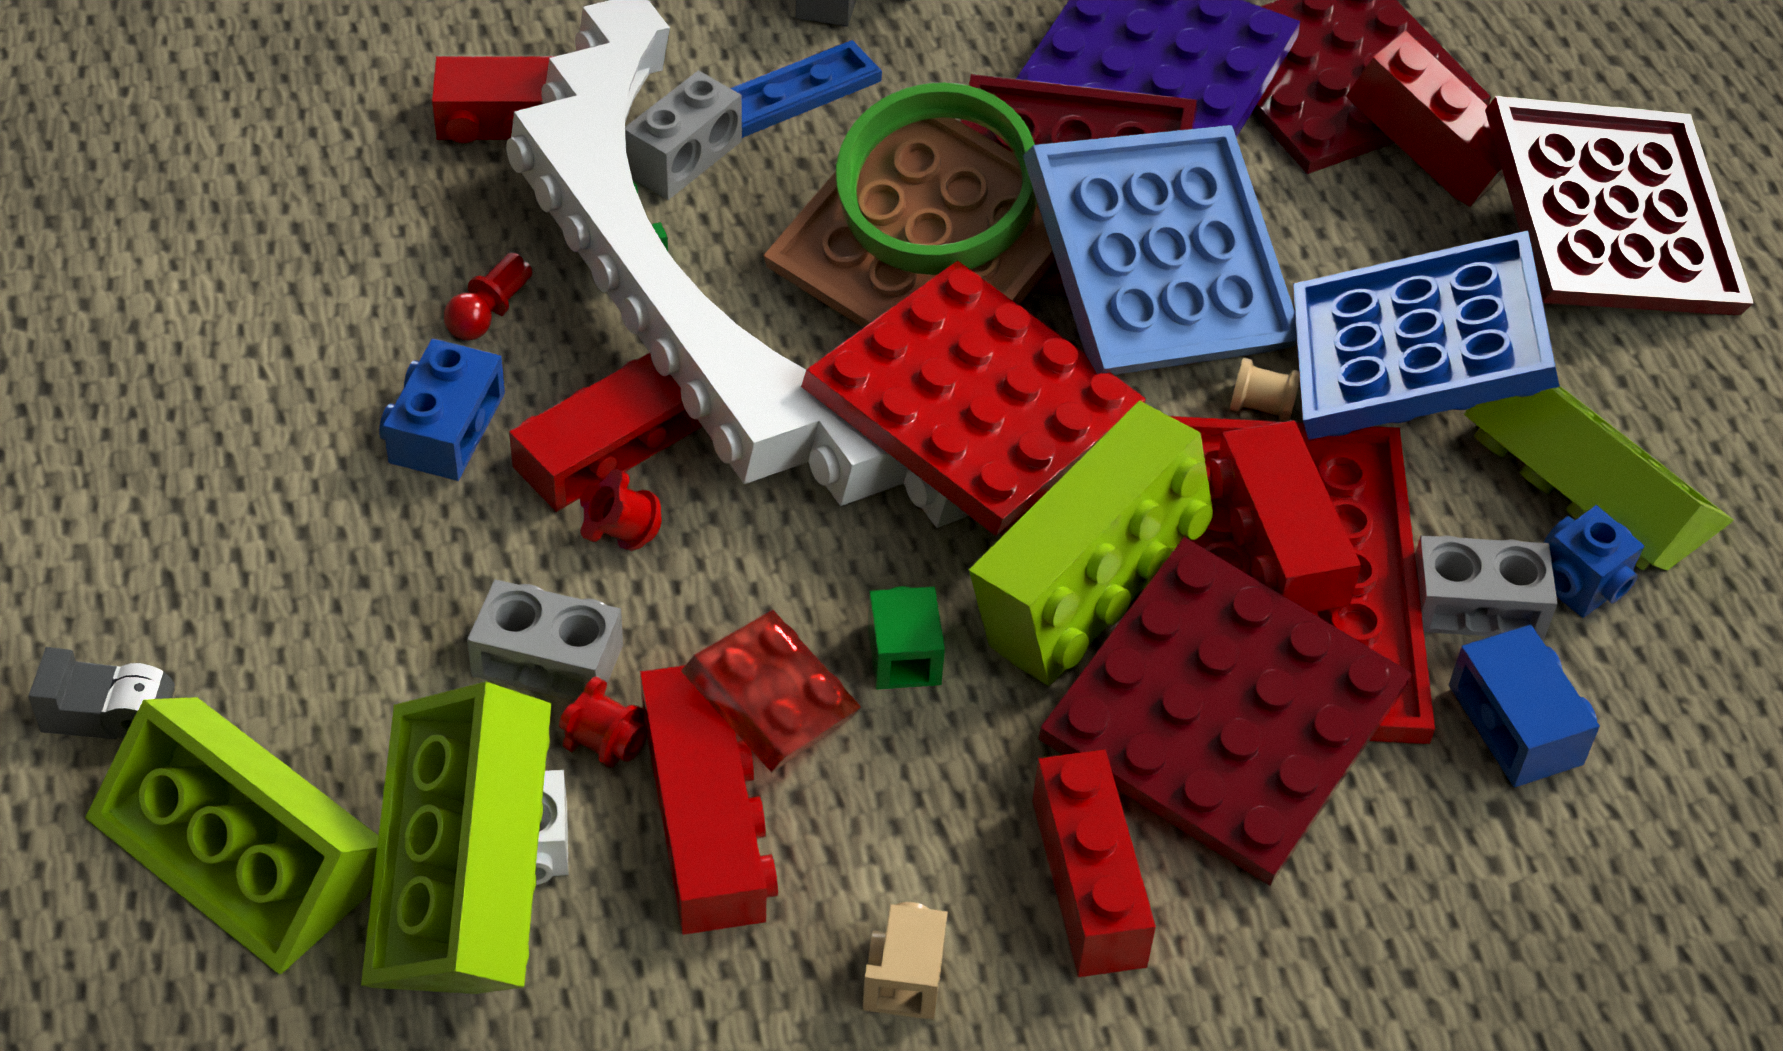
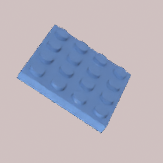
M1232 125L1033 145L1023 155L1085 355L1097 374L1109 372L1113 375L1272 352L1297 345L1295 311Z

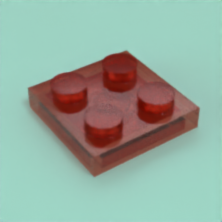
M774 610L769 611L696 653L681 671L771 773L839 729L861 708L858 702L843 687L840 680L829 672L800 640L797 633Z

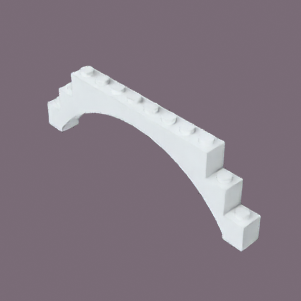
M609 0L583 7L580 32L575 37L576 51L549 58L546 84L542 87L541 93L543 104L514 112L512 134L506 144L507 156L512 168L517 173H522L535 191L540 207L545 212H550L561 227L569 248L574 252L578 251L591 269L597 287L602 292H607L621 311L626 328L631 333L637 334L648 351L651 352V358L656 370L662 376L671 375L681 387V398L686 412L691 418L698 419L711 437L718 457L724 463L731 465L743 484L809 462L814 478L818 483L828 488L840 506L904 484L911 501L923 509L936 528L968 516L959 507L803 389L801 385L806 369L779 355L738 326L712 303L676 264L661 242L643 209L633 184L625 141V122L633 100L648 75L663 70L670 27L649 0Z

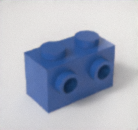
M432 338L420 361L413 360L409 365L404 380V389L395 404H388L382 414L379 435L382 440H385L388 462L459 481L505 394L501 355Z
M1531 624L1461 646L1449 687L1514 788L1584 765L1600 727L1597 723L1595 711L1587 699L1579 696L1564 674L1558 655L1551 647L1543 643Z

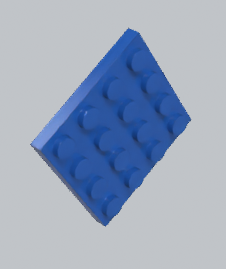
M1528 230L1293 283L1302 413L1308 440L1325 436H1343L1353 430L1386 423H1404L1419 416L1452 409L1466 410L1485 402L1514 396L1527 397L1542 390L1560 387Z

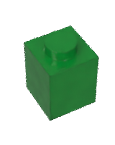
M899 586L887 590L869 591L868 634L876 690L942 685L945 647L935 586L918 588Z

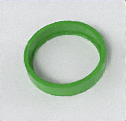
M943 82L920 84L894 92L867 109L855 121L842 142L836 164V182L845 221L855 239L871 255L892 267L904 271L938 275L957 260L969 269L983 265L1007 250L1021 236L1034 214L1037 199L1023 155L1035 145L1032 135L1022 118L1013 108L1003 100L982 89L958 83ZM932 118H957L986 127L1003 139L1010 147L1019 163L1022 174V189L1017 200L996 224L984 232L963 241L943 245H920L904 242L883 233L862 215L857 201L858 178L867 157L885 137L903 126Z

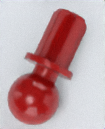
M508 253L485 277L474 276L468 282L469 293L458 294L447 303L444 310V323L447 330L461 340H475L483 336L491 325L492 312L502 317L509 310L508 300L532 276L533 271L530 264L525 262L519 254Z

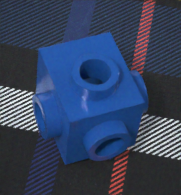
M1595 505L1576 520L1570 516L1562 519L1549 532L1544 543H1549L1556 596L1582 618L1607 600L1610 603L1617 602L1635 584L1638 574L1633 569L1645 546L1624 525L1616 522L1598 505Z

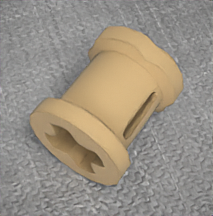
M1243 357L1229 410L1239 412L1242 407L1277 415L1280 422L1290 421L1300 383V372L1293 370L1288 375L1253 366L1252 359Z

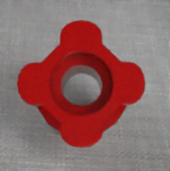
M613 469L606 479L596 485L593 483L588 484L581 494L580 505L584 508V522L580 529L581 536L591 542H597L605 533L616 538L620 548L629 551L640 549L654 539L661 527L662 515L659 498L648 490L634 491L627 488L630 482L629 475L619 469Z
M595 676L589 680L584 691L576 701L565 708L560 717L558 726L564 730L565 734L562 746L568 751L573 752L579 744H582L599 754V761L602 765L614 767L620 759L625 762L631 761L643 747L648 733L647 727L643 725L645 713L637 705L631 704L625 707L606 696L607 682Z

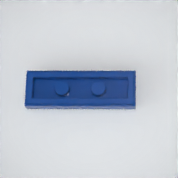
M850 40L732 87L730 89L742 95V138L881 82L882 70L853 40Z

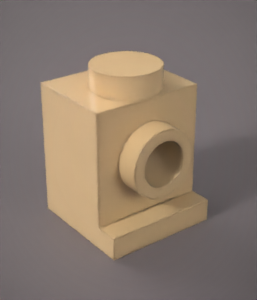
M914 902L890 904L886 932L875 930L872 932L864 980L863 1011L934 1020L948 911L932 910Z

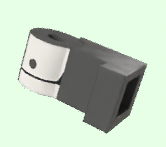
M46 647L28 697L40 732L117 739L125 737L143 699L173 698L175 684L165 672L150 665L130 663L118 667L78 662L75 659L73 650Z

